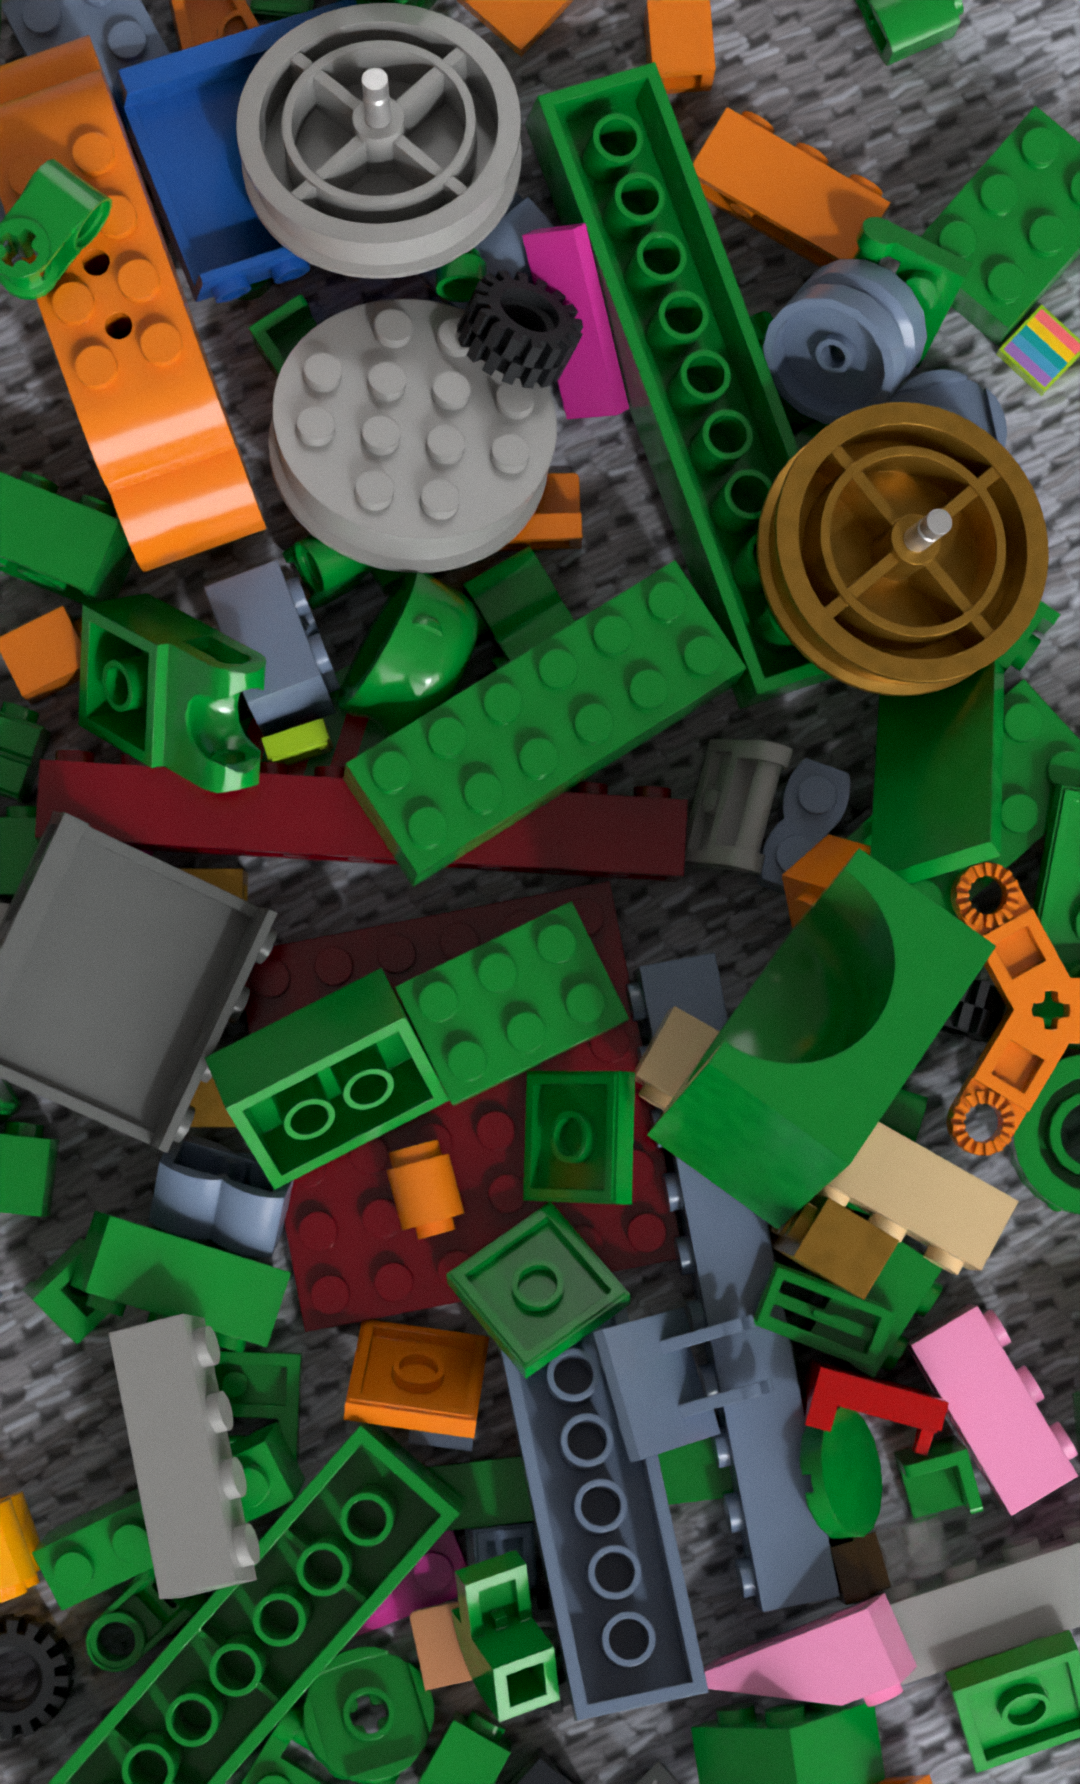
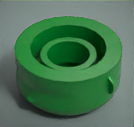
M418 571L417 573H406L386 599L364 636L342 683L337 707L352 716L367 717L376 722L386 735L391 736L446 702L458 684L477 641L478 616L473 603L461 592L427 573H420Z
M1080 1054L1059 1060L1007 1147L1011 1164L1018 1177L1035 1197L1045 1202L1053 1211L1059 1212L1062 1210L1080 1215V1164L1069 1157L1062 1145L1060 1134L1065 1117L1070 1110L1080 1105Z

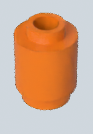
M439 1140L389 1152L388 1155L392 1169L386 1170L401 1229L406 1230L415 1227L418 1239L455 1230L453 1217L465 1212L449 1153L442 1155Z

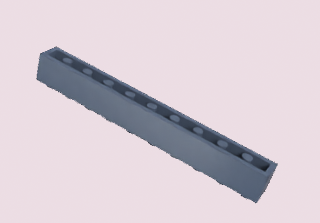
M715 953L639 966L633 971L635 982L625 985L631 1019L633 1022L642 1020L647 1043L646 1046L637 1048L639 1061L665 1014L674 1006L718 1031L721 1030L728 1020ZM660 1108L650 1110L651 1127H653L664 1110ZM654 1141L656 1148L662 1147L660 1144ZM667 1150L671 1172L662 1174V1185L668 1211L679 1210L683 1236L674 1237V1248L681 1276L691 1274L695 1300L686 1301L687 1318L691 1332L751 1314L753 1316L760 1302L759 1298L762 1290L768 1281L771 1266L775 1262L767 1222ZM773 1305L770 1317L787 1323L784 1308ZM756 1326L704 1342L708 1364L698 1365V1374L705 1397L770 1378L775 1390L758 1397L716 1408L721 1434L711 1437L717 1467H729L734 1492L723 1494V1505L730 1533L740 1532L745 1557L735 1559V1568L742 1597H753L754 1605L762 1612L840 1597L828 1535L816 1524L805 1499V1492H814L811 1483V1474L802 1475V1469H800L801 1440L807 1425L804 1424L805 1415L790 1339Z

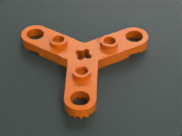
M983 862L964 868L956 876L951 888V903L959 920L996 946L984 966L1002 997L1007 1011L952 1102L946 1120L948 1134L955 1145L965 1152L978 1156L992 1155L1004 1150L1003 1148L1012 1141L1011 1138L1026 1113L1030 1111L1069 1043L1080 1044V978L1069 976L1036 913L1027 902L1017 879L1014 878L1011 871L998 863ZM983 876L993 878L999 884L1002 891L1000 905L990 914L977 912L971 906V901L968 899L970 896L968 891L972 887L971 884L977 878ZM1051 991L1053 1002L1063 1004L1064 1012L1063 1016L1052 1018L1051 1028L1044 1029L1043 1018L1033 1016L1032 1007L1033 1003L1043 1002L1045 992ZM986 1103L996 1112L998 1119L997 1129L990 1138L984 1141H975L965 1131V1115L970 1111L971 1107Z

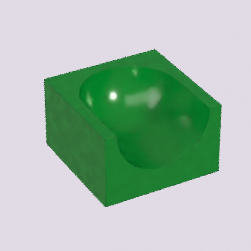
M859 848L785 937L650 1129L647 1136L776 1229L780 1228L851 1164L996 946Z

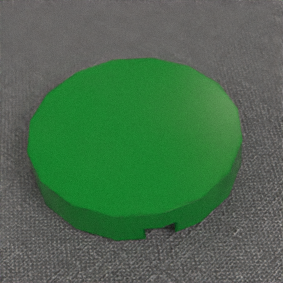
M837 1407L831 1432L806 1426L802 1435L799 1457L800 1469H802V1475L811 1474V1483L814 1492H805V1499L816 1524L829 1537L833 1539L864 1537L874 1528L880 1513L883 1489L881 1463L874 1437L865 1420L854 1410Z

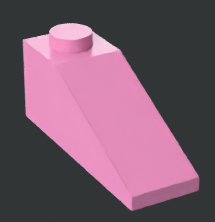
M883 1593L714 1659L704 1667L708 1689L839 1706L863 1698L867 1707H871L903 1692L901 1683L917 1665L886 1594Z

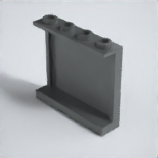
M53 811L0 924V1078L168 1153L172 1142H181L192 1124L195 1107L191 1106L190 1103L200 1081L207 1083L212 1078L205 1057L222 1049L217 1044L227 1022L235 1023L247 1004L250 989L244 985L255 962L262 964L273 948L277 937V929L273 928L272 924L278 913L270 909L258 907L88 826L89 823L68 813Z

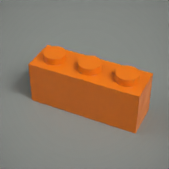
M727 107L693 162L706 201L819 267L839 259H853L859 248L856 238L863 222L870 217L885 219L891 202L882 198V190L865 177L851 174L848 178L827 166L829 163L828 159L812 146L805 143H797L793 146L774 135L775 130L773 126L759 115L749 111H743L740 115Z

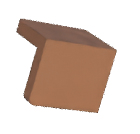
M458 1600L415 1609L410 1614V1622L425 1691L472 1680L459 1647L451 1610L459 1607Z

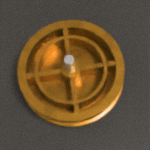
M909 402L882 403L867 406L836 419L822 429L786 463L777 475L762 507L756 539L757 564L763 592L773 616L790 642L805 658L832 678L851 687L885 696H916L940 691L968 678L1003 655L1021 637L1038 609L1045 588L1049 562L1048 536L1042 509L1031 483L1014 457L994 437L973 422L939 407Z

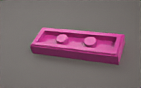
M586 223L534 229L522 235L534 285L537 279L548 283L545 290L550 294L559 290L566 296L562 304H573L578 311L575 318L582 319L583 323L582 337L561 377L557 380L566 418L616 416L628 410L629 404Z

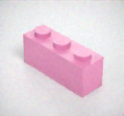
M969 1303L911 1337L907 1349L933 1393L949 1402L946 1415L1001 1508L1012 1516L1078 1477L1069 1461L1076 1457L1078 1452L1058 1421L1049 1426L1036 1404L1045 1399L1028 1368L1023 1365L1015 1370L1003 1347L1010 1344L1011 1339L992 1309L982 1314L977 1305Z

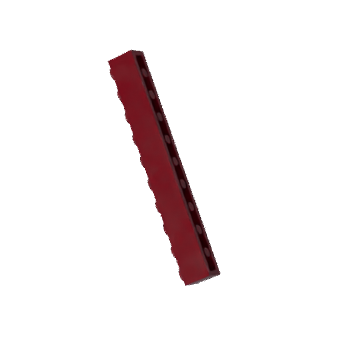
M57 750L55 760L40 759L35 838L38 843L53 811L68 813L87 822L89 827L138 850L398 865L343 780L345 767L317 766L314 769V776L288 775L289 765L260 762L258 785L240 790L214 793L200 788L166 767L150 768L128 754L121 755L120 764L94 763V753L80 750ZM580 782L570 788V792L562 793L444 868L677 882L684 877L688 799H672V789L657 786L634 787L633 796L608 795V785Z

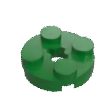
M359 1647L342 1652L330 1662L307 1690L302 1708L304 1737L314 1757L336 1778L348 1779L358 1783L386 1781L409 1768L426 1746L434 1722V1703L431 1691H425L422 1674L409 1662L406 1663L400 1657L389 1654L387 1650L377 1647ZM361 1697H368L369 1703L372 1706L383 1705L386 1716L377 1721L378 1731L375 1733H366L363 1725L354 1726L351 1722L350 1715L358 1710L357 1699Z

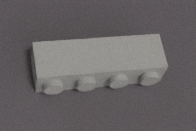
M179 1314L109 1332L159 1598H185L257 1580L254 1564L259 1562L260 1548L254 1528L251 1524L245 1523L240 1497L246 1495V1478L239 1459L232 1457L227 1431L233 1428V1413L227 1395L223 1391H219L214 1365L220 1362V1349L214 1330L211 1326H206L205 1318Z
M1080 1520L1061 1528L1064 1535L1063 1538L1042 1545L1039 1544L1037 1537L1017 1540L1000 1548L1002 1558L978 1565L976 1557L959 1559L939 1568L941 1578L916 1585L914 1577L902 1578L890 1582L891 1588L879 1591V1595L886 1594L917 1665L903 1680L901 1685L1028 1644L1037 1638L1049 1637L1080 1627Z

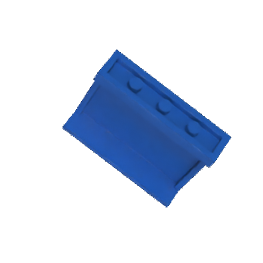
M342 0L118 70L112 94L195 302L214 297L216 303L229 302L247 294L251 290L250 284L272 277L276 284L286 283L309 272V265L311 264L282 246L261 223L252 208L245 188L242 160L237 142V109L241 93L249 75L261 57L277 40L293 28L318 15L339 8L357 5L356 0Z

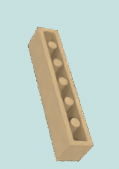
M676 1006L669 1009L634 1070L635 1081L643 1085L638 1095L652 1105L665 1110L719 1031ZM880 1122L877 1123L851 1164L817 1194L829 1197L844 1207L849 1202L871 1214L868 1222L898 1239V1243L902 1242L906 1234L927 1246L923 1257L955 1275L959 1274L962 1267L968 1270L982 1271L1019 1202Z

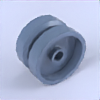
M839 259L819 267L768 325L763 352L779 395L800 414L823 424H831L836 419L852 411L886 403L898 389L900 383L921 360L927 340L924 311L912 289L890 269L865 259Z

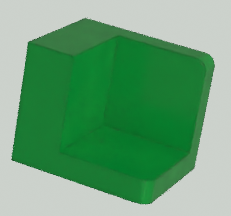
M300 294L248 327L255 347L278 379L281 368L290 352L318 324L312 317L309 304L303 295Z
M956 1435L932 1441L927 1456L912 1451V1447L894 1452L910 1514L914 1519L962 1505L966 1507L970 1514L984 1511L968 1450Z

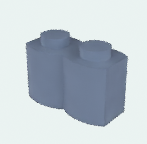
M808 758L804 759L796 767L780 796L778 805L779 823L774 827L760 851L761 854L765 855L761 875H756L758 885L785 895L782 874L826 837L842 818L850 797L851 783L849 773Z
M185 1135L181 1142L173 1141L168 1153L164 1152L160 1159L149 1222L171 1235L184 1239H211L219 1246L239 1256L272 1257L284 1229V1220L294 1180L274 1190L253 1153H234L227 1147L212 1140Z

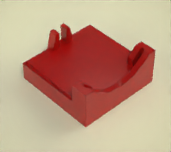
M809 1359L800 1393L805 1415V1425L831 1432L837 1407L847 1408L917 1428L912 1451L926 1456L928 1455L934 1433L937 1434V1431H942L949 1404L948 1401L928 1391L877 1377L872 1378L863 1373Z

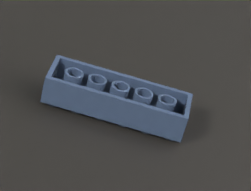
M626 1307L527 1379H525L498 1346L574 1721L709 1693L658 1454L630 1463L593 1334L595 1331L629 1322Z

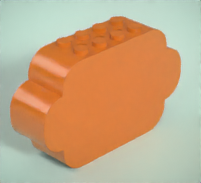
M90 35L0 65V198L6 215L21 197L26 184L41 165L51 159H55L112 199L110 215L98 235L80 251L57 281L55 287L45 296L36 300L87 443L104 484L110 492L119 520L139 567L143 572H147L267 529L245 461L153 204ZM33 254L28 259L21 258L31 264L36 259V256Z

